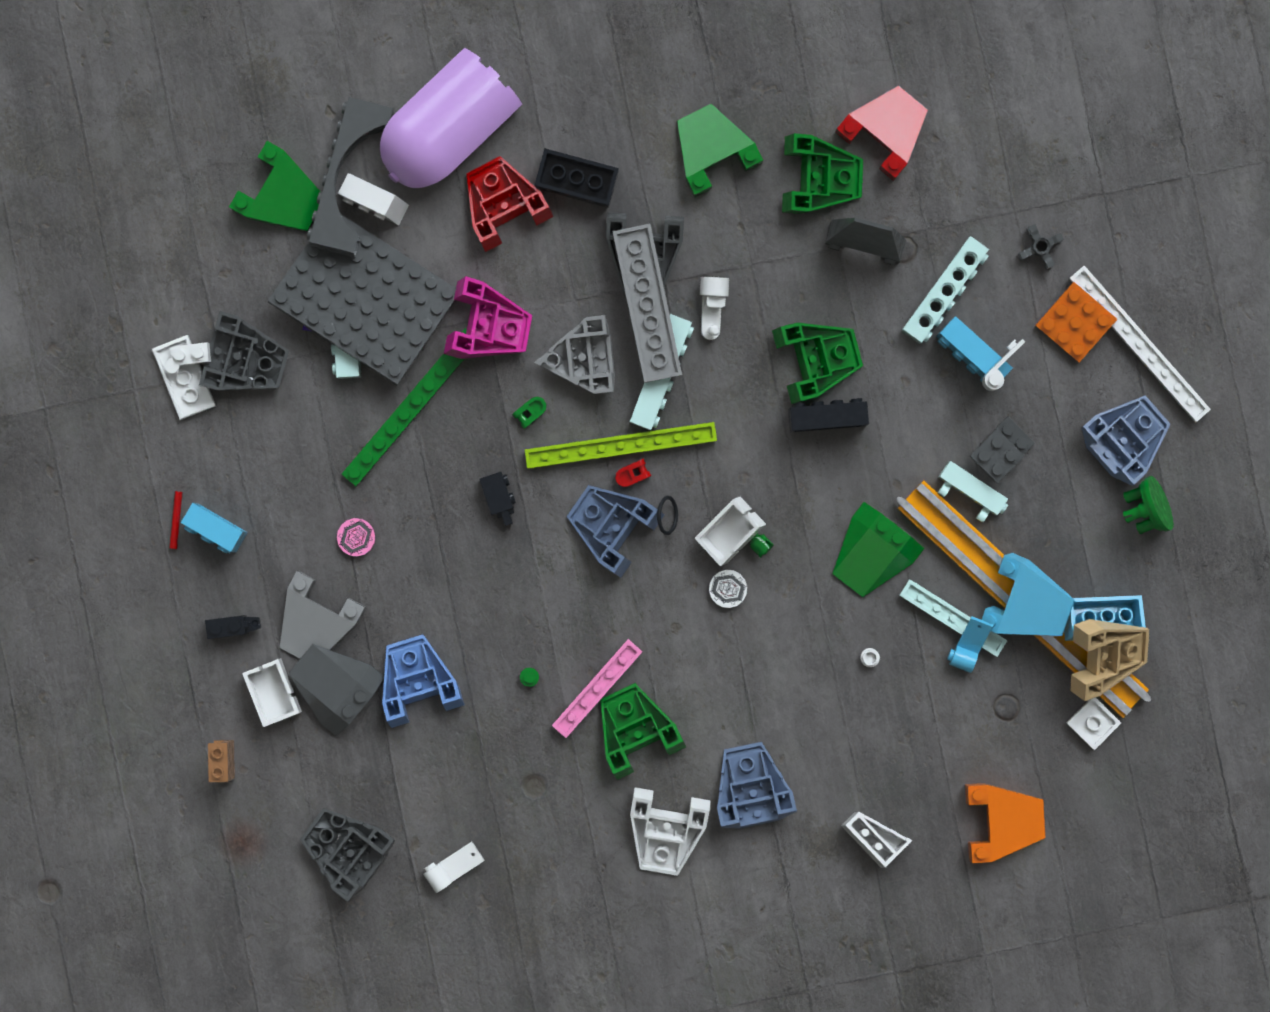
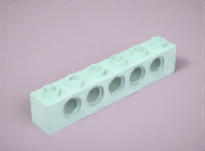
M970 236L901 331L919 344L923 341L927 342L933 334L930 330L934 325L938 327L944 317L941 315L945 310L949 312L955 304L953 301L956 295L960 296L966 288L964 283L967 279L972 280L978 271L975 268L979 263L983 265L988 258L986 253L989 249ZM971 256L974 259L973 265H967L964 262V257ZM953 272H961L963 276L962 280H955L953 278ZM944 286H947L951 289L950 296H945L942 294V288ZM932 302L939 303L940 310L938 312H934L931 309L930 305ZM920 318H927L929 326L922 327L919 323Z

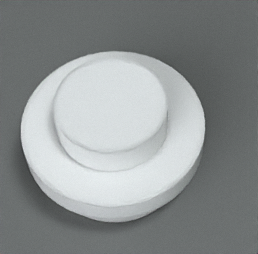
M867 648L861 653L860 659L864 666L874 667L879 663L880 656L875 649Z

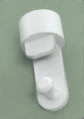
M703 276L700 280V295H702L701 334L705 339L713 340L720 334L721 308L725 306L726 297L729 295V278Z

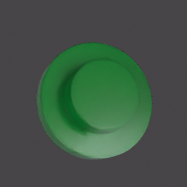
M525 668L520 674L521 683L527 687L536 685L539 680V674L534 668Z

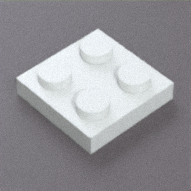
M1096 697L1088 700L1066 722L1093 750L1121 724Z

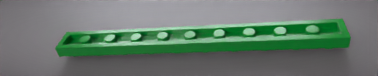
M465 328L461 333L466 334L467 329ZM443 354L348 465L342 475L357 487L465 359Z

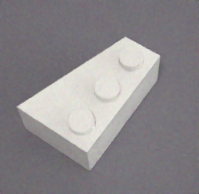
M349 173L338 192L343 197L342 201L352 206L355 203L359 205L358 208L366 213L371 211L375 217L383 221L387 219L397 225L400 224L409 206L396 195Z
M854 812L841 825L881 868L886 867L912 841L860 812Z

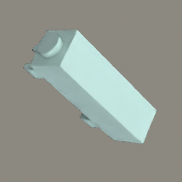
M948 461L938 476L944 483L937 493L945 497L952 486L983 507L976 517L981 522L985 521L990 512L994 515L1003 514L1008 506L1006 503L1008 498L952 461Z

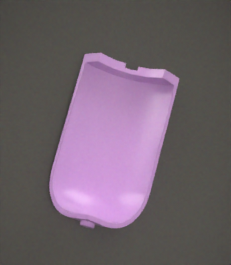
M464 48L399 109L385 126L380 142V153L382 161L390 173L389 177L393 182H399L410 188H422L441 181L452 173L522 105L510 86L505 87L498 80L500 75L491 66L486 68L481 64V58L470 50Z

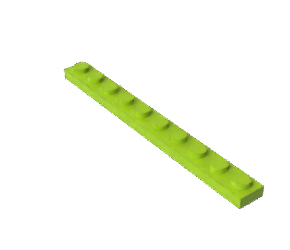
M710 422L525 449L527 469L715 442L717 441L715 423Z

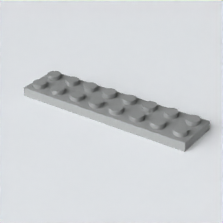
M645 224L612 231L644 383L680 376L682 371L651 225Z

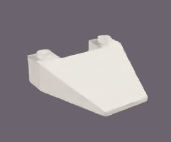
M635 787L630 816L639 867L642 870L678 876L707 827L710 800L691 797L689 813H677L651 808L654 791Z

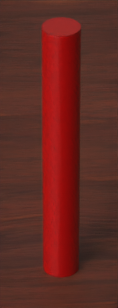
M175 491L170 549H177L183 494V492Z

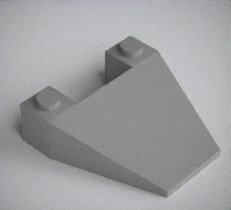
M296 571L287 588L280 648L301 659L312 644L331 650L359 623L367 607L348 598L339 614L307 598L316 580L300 571Z

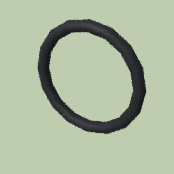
M665 496L658 506L657 522L660 531L664 535H670L677 525L678 508L672 496ZM666 500H670L674 508V521L669 531L664 530L661 522V511Z

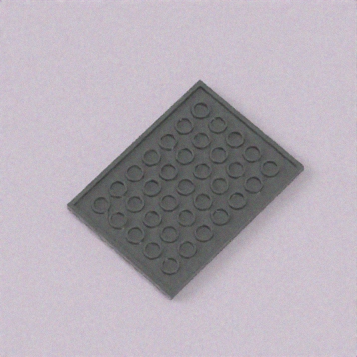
M341 215L352 232L360 237L356 256L351 257L311 247L308 242L269 298L268 303L398 386L455 302L456 288Z

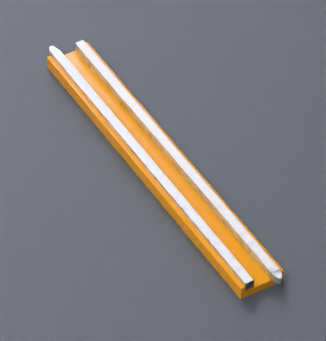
M924 480L906 499L897 497V502L900 505L897 509L1005 609L1015 580L998 573L1004 554ZM1064 633L1063 636L1033 635L1073 673L1087 669L1088 652L1073 641H1065ZM1130 674L1099 696L1121 718L1128 715L1132 710L1131 708L1140 698L1148 702L1151 701L1147 693L1149 689L1133 674Z

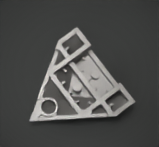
M606 315L586 317L534 363L594 394L614 392L615 368L611 334Z

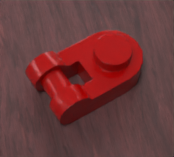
M641 459L618 470L615 477L618 485L628 487L651 477L650 471H647L645 467V460ZM638 468L640 475L635 477L632 470Z

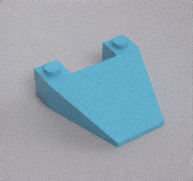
M1014 553L1004 555L998 573L1015 580L1005 610L996 606L985 608L982 620L993 624L991 631L996 634L1063 636L1075 599L1030 560Z

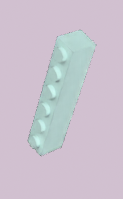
M670 314L678 357L680 355L684 356L687 345H684L686 337H691L694 328L691 327L692 322ZM671 377L644 383L630 423L650 431L652 427H657L660 420L657 414L659 409H664L667 399H664L666 391L670 392L674 382L671 381Z

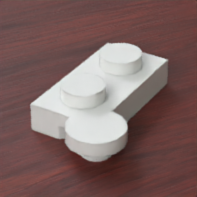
M206 342L170 347L171 358L166 361L165 370L175 374L180 370L181 365L211 362L210 344Z

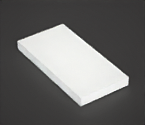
M189 335L152 349L180 420L216 407L210 389L199 385L202 375L200 364L181 365L180 370L175 374L165 370V363L171 358L170 347L192 344Z

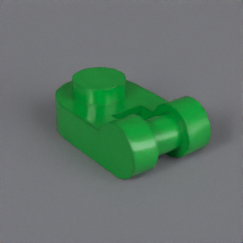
M533 397L516 410L512 416L521 422L523 429H526L544 414L547 408L546 402L541 397ZM526 410L531 413L528 419L523 414Z

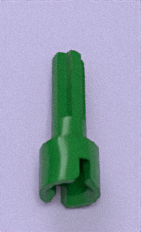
M757 533L750 540V548L760 558L774 546L764 534Z

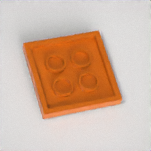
M1073 282L1036 326L1080 363L1117 321V318Z

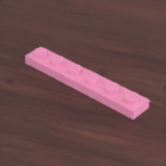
M628 639L552 726L567 738L643 651Z

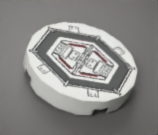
M724 570L713 576L709 585V593L713 601L719 606L732 608L738 606L744 600L747 594V584L738 572Z

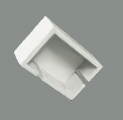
M741 497L734 498L695 537L696 541L720 566L727 564L739 552L738 550H741L766 525L755 512H749L752 508Z
M281 658L242 673L263 727L302 712L296 696L292 697L291 693H294Z

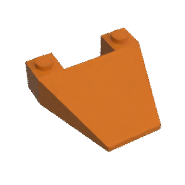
M986 783L965 784L966 804H986L988 841L968 842L969 861L971 863L996 861L1045 838L1043 799Z

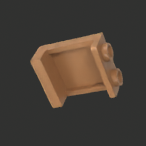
M215 740L214 743L208 744L209 782H229L235 778L234 740Z

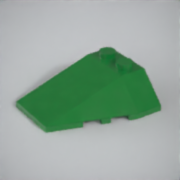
M863 502L851 518L832 574L861 597H864L912 565L925 548L882 513Z

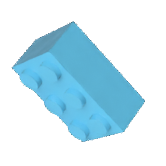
M198 503L191 504L181 521L185 525V530L192 534H201L200 538L209 544H218L217 548L229 554L230 552H237L248 533Z

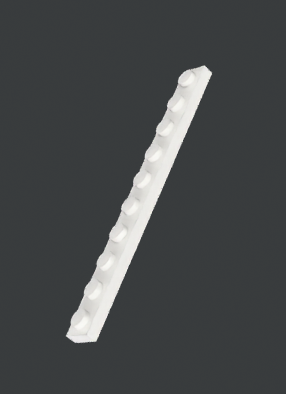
M1085 266L1081 267L1069 278L1072 283L1075 282L1117 318V321L1111 326L1112 329L1194 422H1197L1211 410Z

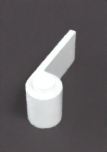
M1023 339L1018 343L1015 342L1016 340L1011 342L1007 346L1010 351L984 375L982 384L986 390L996 391L1002 387L1004 376L998 368L1025 343Z
M471 841L435 865L433 862L425 867L426 872L423 875L435 893H438L485 860Z

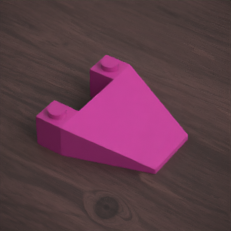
M466 276L459 280L454 300L471 305L466 334L454 331L447 335L444 354L466 359L526 352L532 315L483 281Z

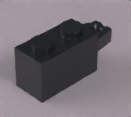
M502 472L480 478L479 480L491 515H497L498 518L502 517L505 526L513 524L510 514L514 513L513 504L516 501L513 492L509 493L507 486L510 483L507 474L503 475Z
M241 615L205 620L207 639L249 634L250 631L261 629L260 617Z

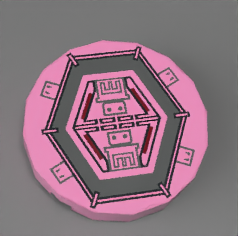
M353 518L347 520L338 530V545L343 552L350 556L365 555L375 544L374 529L370 523L363 519Z

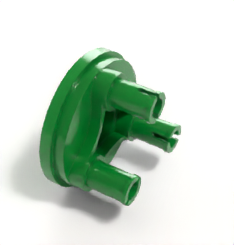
M1153 476L1146 477L1139 487L1123 492L1125 501L1128 504L1135 500L1143 499L1138 507L1123 511L1124 517L1132 515L1125 519L1127 523L1142 517L1150 518L1136 523L1139 534L1153 529L1160 532H1167L1173 529V516L1169 502L1161 485Z

